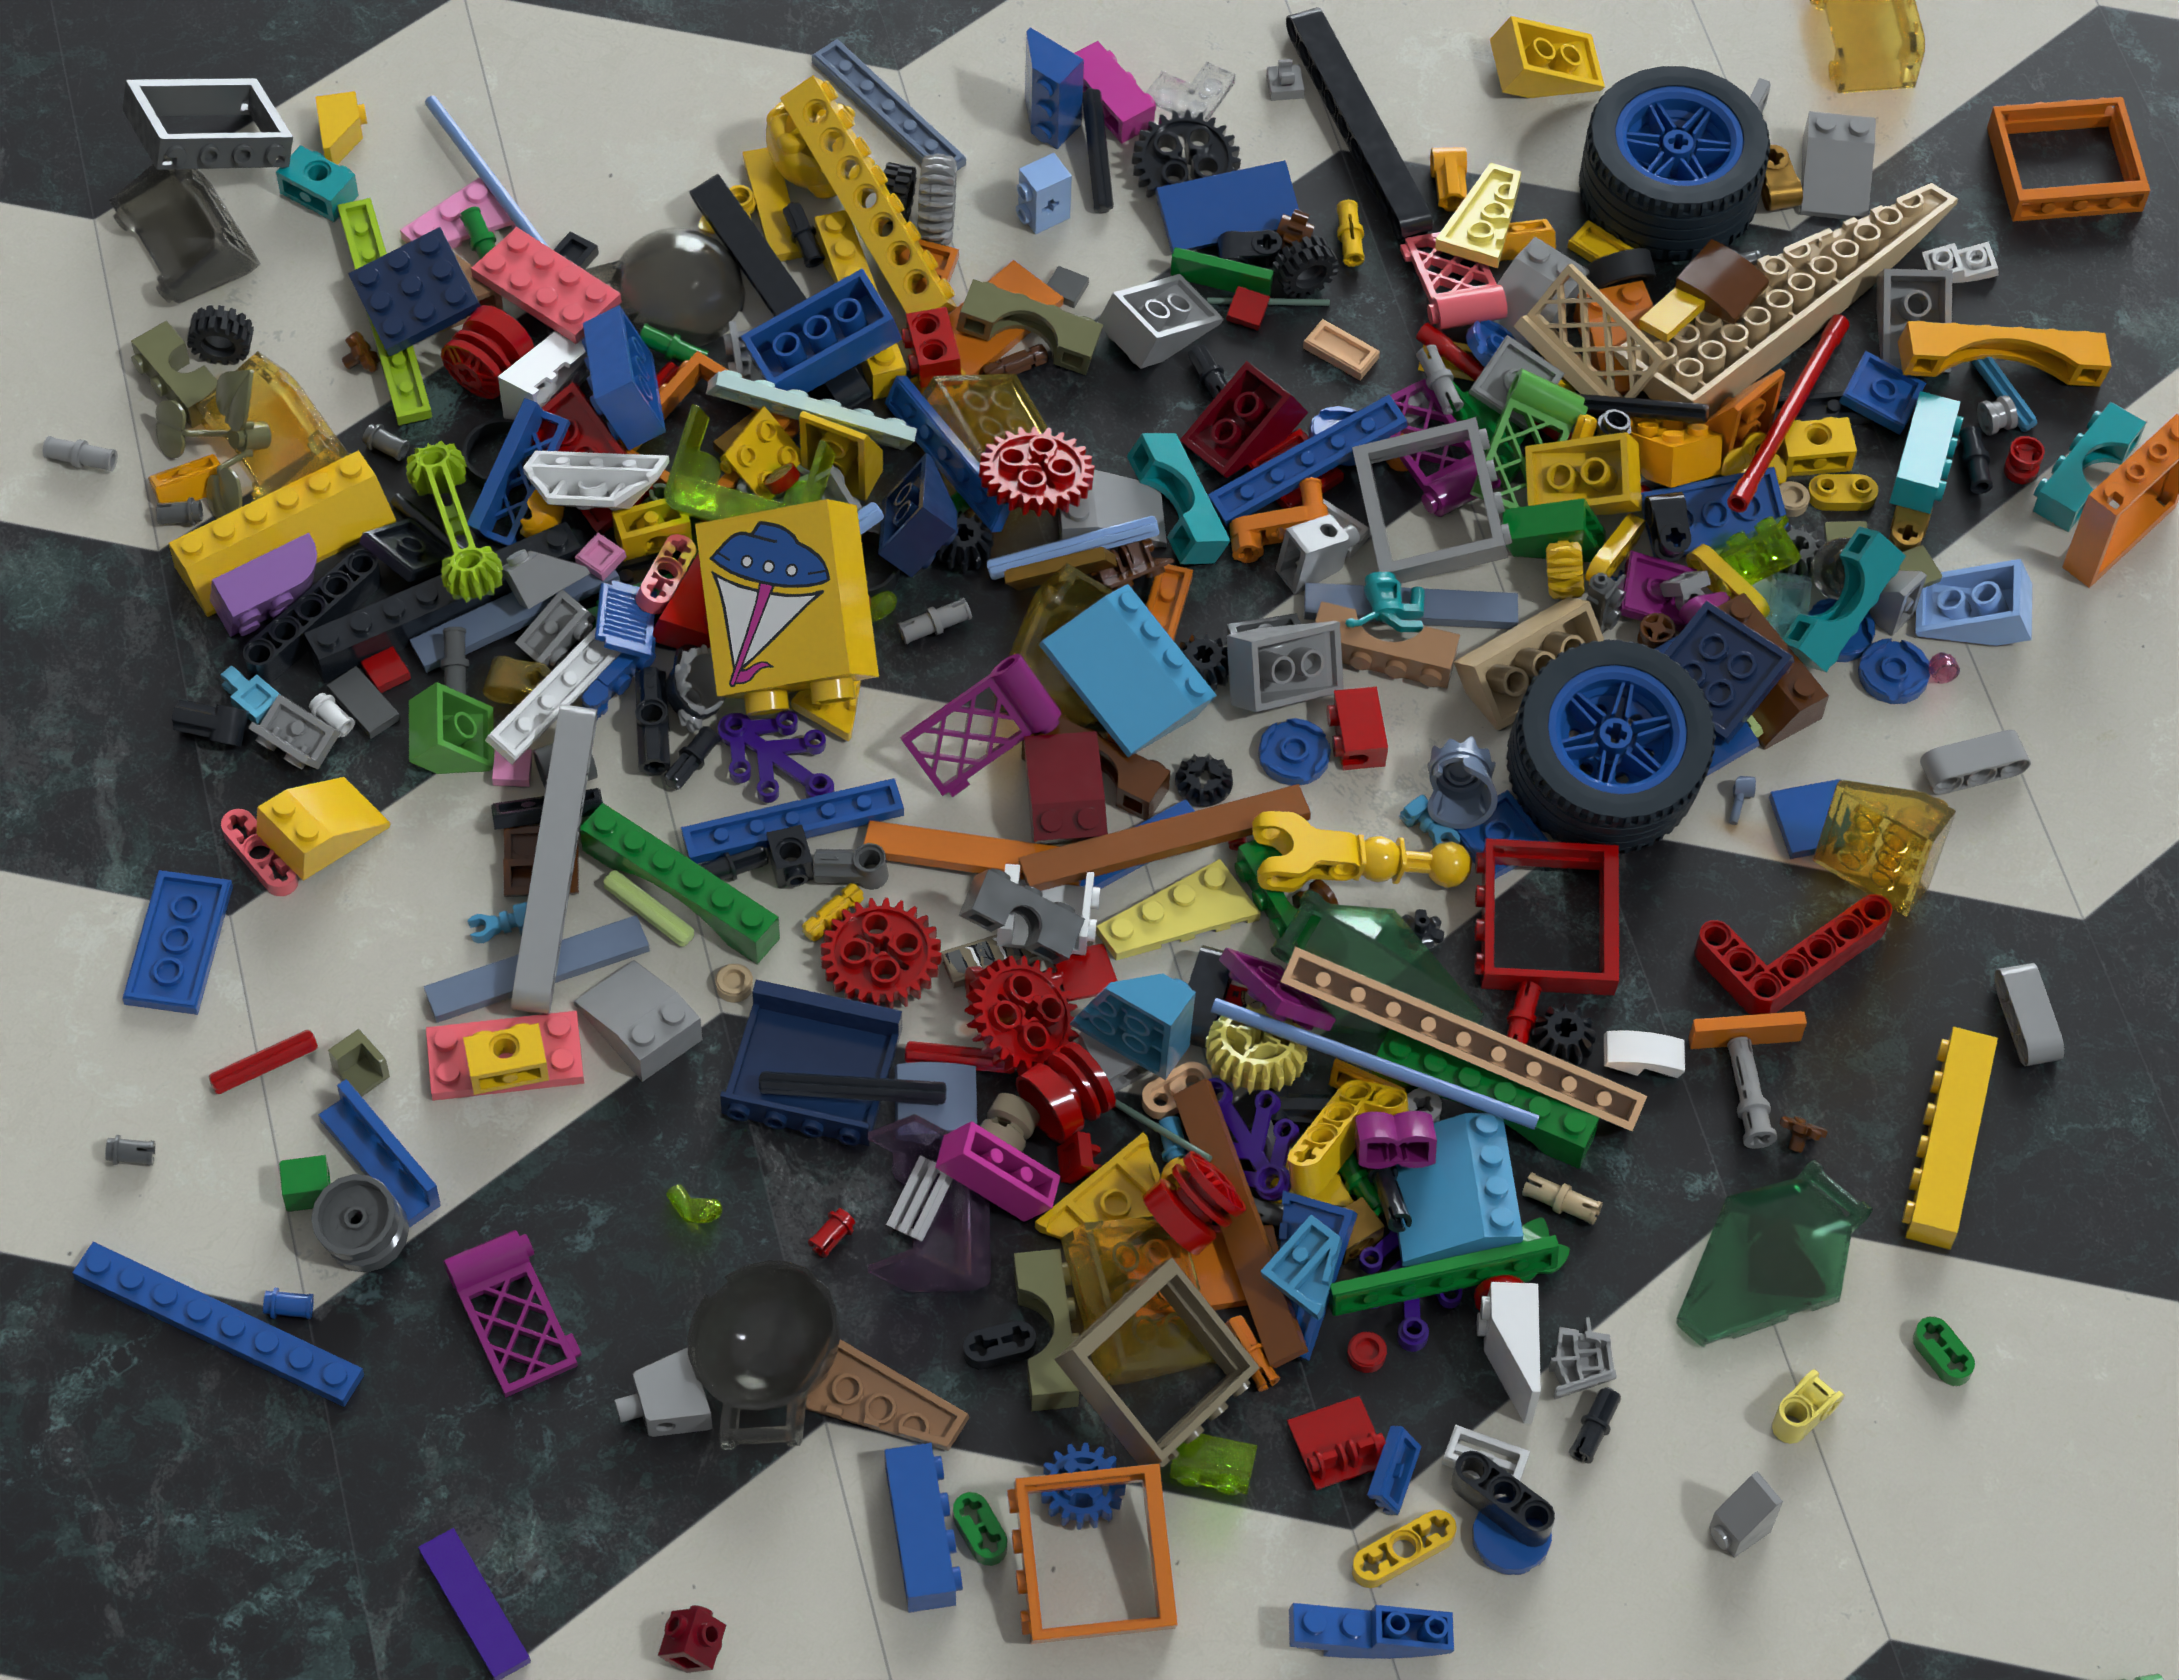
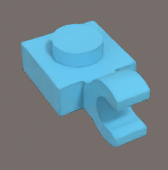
M230 666L220 675L225 680L222 683V687L231 694V704L237 709L249 711L248 719L256 724L261 723L279 693L258 675H255L248 681L236 668Z

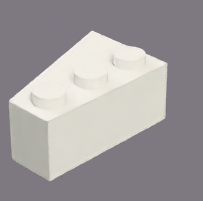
M554 331L499 375L498 380L504 418L515 420L524 398L537 402L542 408L572 382L580 387L590 375L584 361L588 354L583 347L582 341L580 340L575 344Z

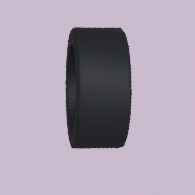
M1643 248L1629 249L1603 256L1594 260L1587 267L1590 272V282L1597 289L1642 280L1644 284H1647L1656 276L1651 253Z

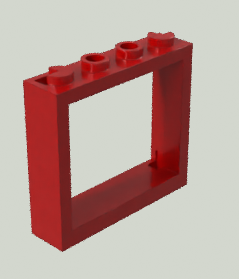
M1486 838L1483 852L1476 853L1475 863L1476 874H1482V885H1476L1475 907H1482L1481 919H1476L1475 941H1481V953L1475 954L1474 963L1475 975H1481V989L1518 991V984L1522 981H1527V990H1529L1530 983L1533 982L1542 988L1541 992L1614 996L1619 983V845ZM1495 865L1599 870V973L1494 967Z

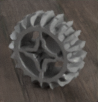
M934 153V155H925L921 163L918 231L922 237L921 239L941 245H949L953 238L957 162L953 156Z

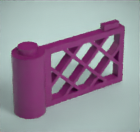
M1425 378L1390 395L1404 416L1406 413L1425 417L1426 420L1423 429L1408 426L1399 431L1397 435L1394 434L1389 438L1400 436L1401 433L1409 434L1425 430L1428 427L1429 419L1442 421L1445 424L1457 422L1452 414H1443L1434 391L1428 388ZM1422 392L1430 402L1428 409L1409 405V398ZM1470 440L1451 444L1452 446L1463 448L1468 454L1467 457L1461 460L1446 457L1449 445L1444 446L1442 455L1422 451L1399 457L1423 490L1422 503L1430 514L1434 513L1436 516L1442 517L1478 498L1470 494L1478 474ZM1419 460L1440 464L1439 471L1426 477L1418 466ZM1498 474V480L1491 482L1493 490L1501 485Z
M1018 653L1004 659L992 670L991 674L900 738L940 794L944 796L949 792L954 797L970 785L967 780L968 778L1023 741L1024 736H1030L1038 732L1047 734L1056 728L1060 722L1058 718L1061 715V710L1021 654ZM990 687L996 695L994 711L974 708L976 696ZM970 701L969 707L963 706L965 703ZM1001 704L1008 713L1000 712ZM953 712L967 713L964 732L944 729L946 717ZM973 714L993 717L989 735L970 733ZM998 718L1014 720L1020 729L1009 738L995 736ZM938 722H940L939 728L933 727ZM923 733L937 734L934 753L919 751L912 741ZM943 735L963 738L959 756L940 754ZM968 739L988 742L986 754L979 759L965 757ZM993 743H999L998 746L993 748ZM925 758L933 759L932 766L928 764ZM938 760L958 763L956 775L945 783H942L936 774ZM964 764H970L968 767L963 769Z
M516 1230L443 1260L452 1287L459 1296L505 1398L577 1367L576 1358L582 1356L573 1334L564 1335L531 1265L529 1257L534 1255V1250L526 1234L519 1236ZM527 1276L532 1286L527 1300L507 1294L511 1282ZM503 1286L501 1291L495 1290ZM483 1294L498 1298L491 1316L475 1311L470 1300ZM535 1295H536V1297H537V1299H538L540 1305H539V1304H536V1303H533V1300H534ZM503 1301L524 1307L517 1325L497 1318ZM529 1309L546 1316L548 1321L543 1334L522 1327ZM480 1321L487 1323L485 1330L483 1329ZM493 1325L513 1332L507 1349L490 1344L488 1337ZM551 1329L556 1338L548 1336ZM519 1334L539 1341L533 1358L512 1352ZM545 1343L561 1348L565 1356V1360L554 1365L538 1361ZM495 1354L503 1356L501 1363H499ZM509 1359L529 1365L524 1378L510 1384L508 1383L504 1369ZM535 1368L540 1369V1371L533 1373Z

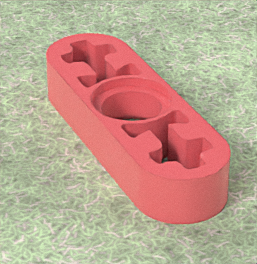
M674 534L665 541L636 594V603L643 611L650 614H660L666 608L696 554V545L690 538L681 534ZM676 550L681 552L678 560L672 557ZM665 569L671 572L674 578H665L658 570ZM654 588L660 590L656 598L651 596Z
M233 809L227 812L221 820V828L226 842L272 895L287 896L294 892L298 886V875L256 834L257 820L254 816L244 809ZM233 825L245 826L248 838L245 840L244 835L237 828L233 829ZM257 846H265L270 849L269 854L262 859H254L249 855L251 850ZM275 864L278 873L281 876L287 875V880L282 882L279 878L275 879L271 867Z

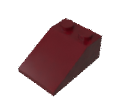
M1246 361L1182 436L1180 441L1224 477L1228 478L1287 439L1309 412L1290 393Z
M1097 731L1024 736L1032 843L1045 845L1076 843L1108 834Z

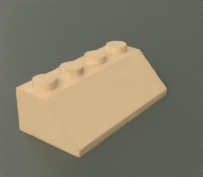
M1567 597L1454 661V665L1465 693L1494 728L1501 730L1514 722L1528 686H1530L1532 679L1538 675L1539 670L1542 667H1546L1548 661L1551 659L1555 660L1559 653H1565L1568 648H1576L1579 644H1587L1591 641H1603L1604 637L1590 601Z

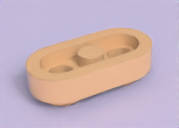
M1186 1062L1174 1068L1166 1080L1161 1077L1152 1080L1144 1087L1142 1092L1143 1110L1154 1119L1161 1120L1165 1117L1174 1116L1179 1111L1173 1095L1187 1088V1083H1197L1204 1078H1212L1210 1070L1202 1063ZM1156 1100H1164L1167 1104L1159 1106L1154 1102Z

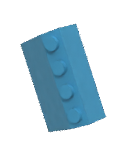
M1129 584L1106 595L1039 644L1127 757L1195 719L1217 696Z
M1465 1113L1433 1123L1437 1139L1436 1163L1422 1168H1409L1396 1164L1398 1170L1397 1181L1412 1218L1410 1227L1406 1226L1403 1218L1402 1221L1406 1230L1404 1232H1397L1402 1266H1414L1522 1242L1523 1231L1503 1118L1490 1113Z

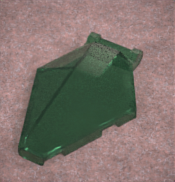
M1305 890L1299 900L1301 905L1283 936L1276 939L1270 948L1271 953L1276 958L1288 964L1296 941L1312 914H1315L1322 919L1304 948L1305 951L1474 1023L1480 1024L1484 1016L1481 1010L1395 909L1330 904L1313 890ZM1313 996L1337 1018L1330 1031L1354 1034L1355 1030L1377 1033L1378 1038L1385 1039L1390 1028Z
M1816 1160L1808 1163L1794 1179L1727 1196L1678 1313L1677 1325L1697 1344L1705 1347L1707 1344L1730 1336L1736 1339L1787 1321L1789 1315L1809 1308L1811 1311H1815L1840 1302L1851 1234L1868 1219L1873 1208L1865 1201L1859 1202L1823 1172L1824 1167ZM1813 1183L1817 1187H1819L1823 1192H1825L1830 1198H1832L1836 1203H1838L1843 1209H1845L1850 1215L1846 1217L1840 1209V1207L1837 1206L1833 1201H1831L1820 1190H1818L1813 1185Z

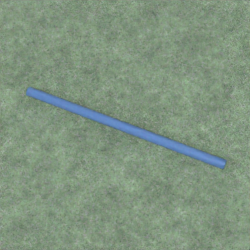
M428 97L425 100L427 108L514 224L548 246L437 97Z
M1216 998L1213 1003L1212 1013L1533 1130L1536 1127L1540 1115Z

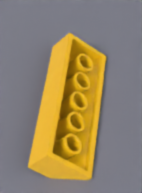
M358 450L169 542V547L175 569L206 616L209 617L217 613L210 602L212 579L307 533H310L317 550L316 563L359 543L363 532L395 523L396 518L375 473Z

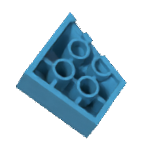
M1163 973L1110 982L1069 1025L1166 1080L1190 1046L1196 992L1186 982L1177 978L1172 979Z

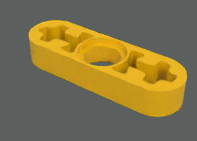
M1629 513L1591 561L1585 575V580L1590 582L1591 577L1597 573H1604L1610 578L1639 541L1644 531L1646 520Z
M1701 544L1686 555L1688 567L1697 569V571L1708 572L1711 584L1706 587L1713 593L1726 592L1731 599L1745 593L1765 618L1770 615V608L1766 599L1711 547Z
M1432 1510L1359 1550L1354 1557L1352 1565L1354 1580L1365 1588H1375L1447 1549L1453 1543L1456 1533L1454 1518L1446 1511ZM1434 1523L1438 1528L1445 1526L1444 1537H1441L1438 1533L1426 1537V1548H1424L1421 1538L1430 1533L1431 1525ZM1399 1540H1407L1414 1545L1416 1552L1411 1557L1403 1558L1394 1552L1393 1545ZM1382 1550H1385L1387 1560L1378 1565L1377 1574H1373L1370 1570L1362 1571L1364 1561L1367 1560L1371 1565L1376 1564L1382 1560L1384 1553Z

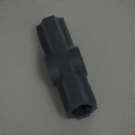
M644 667L641 671L635 673L639 772H644L649 776L662 775L670 768V726L668 699L665 688L667 675L666 671L659 670L657 667ZM649 720H658L652 723L648 722Z

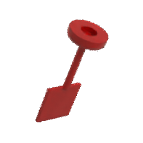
M1104 943L1087 946L1086 955L1071 954L1069 959L1054 964L1056 972L1051 975L1053 981L1061 977L1064 979L1061 984L1063 991H1072V994L1066 999L1067 1002L1095 997L1110 982L1118 981ZM967 967L965 971L966 994L974 990L970 983L979 977L978 973L983 970V967Z

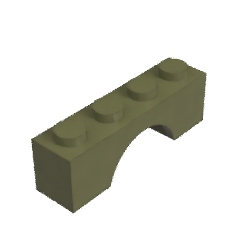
M973 279L960 311L956 330L987 341L999 332L1007 329L1031 331L1048 344L1052 352L1053 364L1086 375L1096 350L1103 324L1095 322L1086 316H1078L1063 311L1058 306L1046 305L1032 300L1024 294H1015L998 288L992 283Z
M1060 1249L1014 1253L1013 1271L1018 1305L1038 1312L1048 1322L1053 1333L1049 1344L1040 1353L1029 1358L1027 1362L1031 1411L1078 1407L1080 1391L1054 1360L1079 1337L1078 1332L1071 1333L1070 1321L1076 1320L1074 1297L1067 1298L1065 1286L1071 1285L1069 1262L1062 1263Z

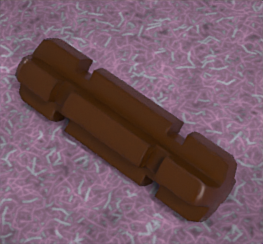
M1037 344L1029 347L1028 352L1024 349L999 359L1000 363L996 361L990 362L983 366L984 378L987 383L993 384L1002 380L1001 376L1008 378L1032 369V364L1037 367L1047 363L1048 353L1043 344Z

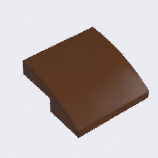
M1713 239L1707 243L1676 279L1677 289L1705 301V312L1732 324L1739 320L1769 285L1768 278L1752 263Z
M540 826L504 828V897L529 895ZM579 837L569 894H579Z

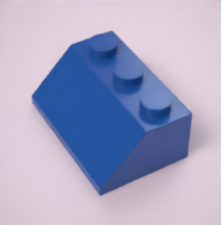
M1030 27L1026 31L1025 102L1030 131L1039 141L1048 143L1058 149L1082 125L1084 59Z

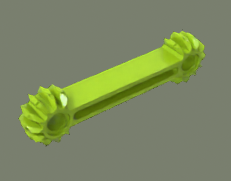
M439 441L436 445L427 443L425 448H415V454L407 457L406 475L408 482L411 483L412 488L417 491L418 495L433 494L453 552L452 557L442 560L441 579L443 586L446 587L447 592L452 595L453 599L463 598L466 603L473 598L481 600L482 596L486 594L494 595V588L502 586L503 567L501 560L498 559L497 553H494L490 546L476 548L455 489L456 485L466 482L465 475L467 472L465 467L467 466L464 456H462L460 450L456 449L454 444L445 445L443 441ZM449 493L453 504L444 506L440 495ZM457 535H464L467 548L460 549L455 539Z

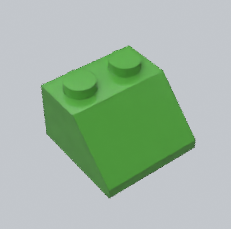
M438 682L409 700V762L436 774L486 772L493 769L494 748L485 741L487 736L493 731L492 706Z

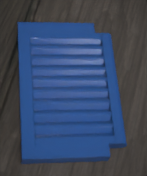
M612 580L611 584L601 583L595 639L604 642V648L649 659L652 651L655 614L647 613L637 605L635 598L640 587ZM653 591L651 596L656 598L657 592Z

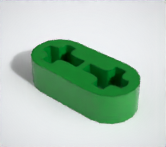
M1931 1316L1923 1318L1918 1323L1913 1335V1344L1946 1384L1951 1386L1965 1384L1970 1379L1975 1368V1359L1971 1352L1944 1320ZM1926 1331L1930 1334L1937 1332L1939 1334L1937 1342L1933 1338L1926 1340L1924 1338ZM1951 1361L1954 1364L1961 1362L1964 1365L1961 1371L1957 1368L1950 1370L1948 1366Z
M975 1492L961 1494L953 1504V1520L973 1557L979 1563L987 1566L999 1564L1007 1554L1008 1539L1006 1533L982 1495ZM965 1506H969L972 1510L978 1509L977 1519L979 1524L975 1525L971 1516H963ZM985 1533L991 1543L998 1541L995 1552H991L988 1548L981 1550L983 1547V1537L981 1534Z

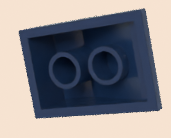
M926 453L882 501L884 518L881 520L878 554L911 578L921 568L923 570L926 569L934 560L936 552L941 546H948L958 533L957 510L932 456Z

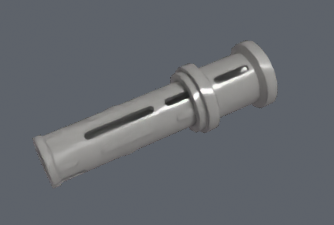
M1736 1037L1727 1043V1047L1731 1056L1740 1103L1738 1104L1737 1114L1744 1124L1745 1134L1743 1142L1748 1148H1764L1772 1145L1777 1140L1776 1130L1771 1128L1768 1115L1771 1112V1106L1767 1099L1763 1098L1751 1039Z

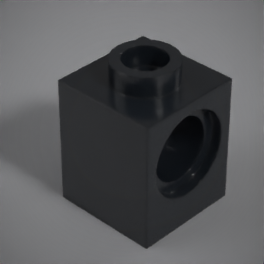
M797 825L766 832L767 852L777 887H798L807 881L814 880L813 860L803 826ZM790 857L797 858L795 861H786L785 859Z

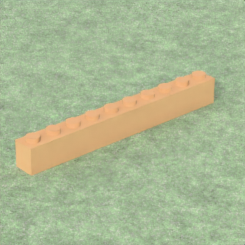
M1296 946L1280 982L1630 1131H1633L1647 1098L1642 1093Z

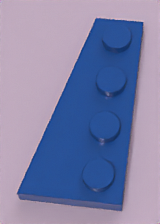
M1283 1191L1282 1205H1284L1283 1221L1280 1223L1279 1230L1280 1249L1306 1219L1313 1215L1338 1234L1342 1240L1332 1283H1335L1358 1214L1350 1209ZM1329 1294L1323 1317L1319 1321L1290 1299L1309 1351L1297 1358L1310 1360L1329 1303Z

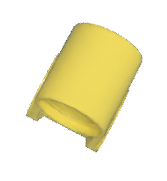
M1816 1369L1811 1370L1780 1403L1772 1422L1774 1435L1784 1443H1798L1821 1421H1824L1835 1411L1845 1395L1841 1391L1835 1392L1822 1381ZM1786 1416H1794L1800 1423L1791 1422Z

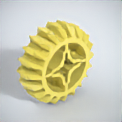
M1249 1003L1246 1006V1009L1273 1018L1265 1011L1264 1004L1260 1009H1253ZM1220 1016L1218 1021H1213L1209 1036L1206 1037L1207 1064L1211 1065L1212 1074L1220 1075L1221 1080L1225 1083L1232 1082L1235 1091L1241 1087L1247 1088L1249 1095L1253 1090L1263 1091L1272 1088L1280 1092L1283 1085L1292 1086L1295 1078L1300 1077L1304 1069V1063L1307 1062L1308 1051L1306 1046ZM1287 1018L1284 1022L1301 1028L1297 1023H1293L1292 1019Z

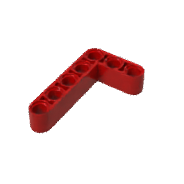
M1878 894L1867 895L1769 965H1766L1726 923L1719 920H1710L1701 926L1694 950L1695 957L1748 1014L1777 1013L1879 940L1885 934L1892 914V905L1884 896ZM1868 915L1874 916L1878 920L1871 919ZM1840 935H1847L1851 939L1843 938ZM1708 941L1716 942L1719 946L1711 945ZM1812 954H1818V955H1821V956L1824 957V958H1821V959H1820V958H1817V957L1813 956ZM1732 967L1741 968L1744 972L1736 971ZM1786 973L1793 974V975L1796 976L1797 978H1790V977L1786 976L1785 974H1786ZM1757 993H1764L1769 998L1760 997Z

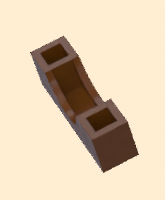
M1061 714L1058 718L1060 721L1058 726L1047 734H1041V732L1033 733L1030 736L1093 732L1095 730L1085 729ZM1097 732L1101 770L1111 778L1116 787V806L1145 821L1150 819L1169 791L1171 770L1166 769L1162 763L1156 760H1148L1136 753L1127 757L1118 744L1103 738ZM1023 740L1021 759L1025 761V749Z

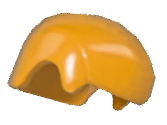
M535 489L527 501L532 517L520 520L523 526L520 533L526 538L561 524L564 517L565 506L547 504Z

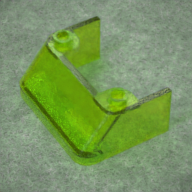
M692 404L664 491L665 500L674 511L702 520L713 521L822 500L836 456L829 444L822 440L819 441L807 481H798L785 493L783 503L717 485L721 475L719 462L711 454L699 451L710 418L699 406Z

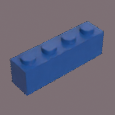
M932 1443L885 1449V1470L908 1613L956 1606V1591L963 1590L960 1567H952L950 1554L957 1553L954 1530H946L944 1517L950 1516L947 1492L940 1493L938 1480H944L941 1456L934 1457Z

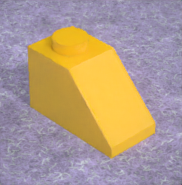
M355 91L315 97L324 157L337 165L363 139L361 125L367 124L365 105L357 104Z

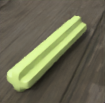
M613 870L605 877L603 882L604 888L679 946L685 947L692 941L694 929L619 871Z

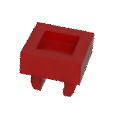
M1077 1131L1057 1147L1061 1182L1074 1184L1084 1175L1089 1177L1103 1166L1093 1162V1158L1101 1152V1148L1091 1144L1090 1133Z

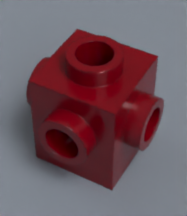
M692 1605L689 1609L672 1611L665 1625V1634L658 1656L686 1673L713 1670L717 1655L722 1648V1639L727 1625L714 1618L713 1612L702 1606Z

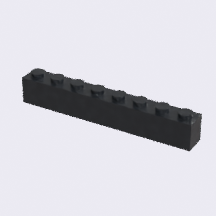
M565 521L494 553H497L502 566L508 564L506 559L510 555L523 549L527 552L531 550L576 563L575 556L582 547ZM441 574L304 633L309 657L323 683H327L342 676L355 666L361 668V661L392 646L396 652L411 646L410 639L511 593L512 590L504 575L502 576V586L494 588V595L486 594L482 596L481 600L473 598L466 603L463 598L453 599L452 595L447 592L446 587L443 586Z

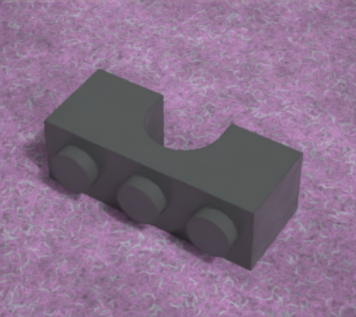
M987 869L974 876L959 916L992 932L1005 926L1010 912H1015L1021 915L1028 925V937L1023 947L1025 950L1053 964H1058L1070 958L1085 918L1075 914L1073 907L1062 902L1054 903L1042 897L1043 893L1032 886L1018 885L1010 880V875L998 869Z

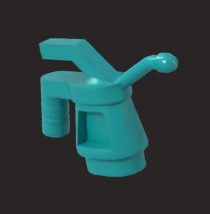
M1372 572L1365 577L1364 594L1372 607V612L1358 620L1349 618L1345 621V625L1354 628L1375 618L1376 621L1385 622L1398 632H1421L1423 629L1422 621H1406L1402 619L1416 620L1424 616V588L1413 587L1411 589L1410 604H1403L1401 583L1396 579L1394 573Z

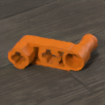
M1311 477L1299 483L1303 506L1241 516L1232 520L1229 524L1234 560L1244 563L1257 561L1259 557L1264 555V545L1283 542L1287 528L1329 515L1328 507L1323 503L1321 480Z

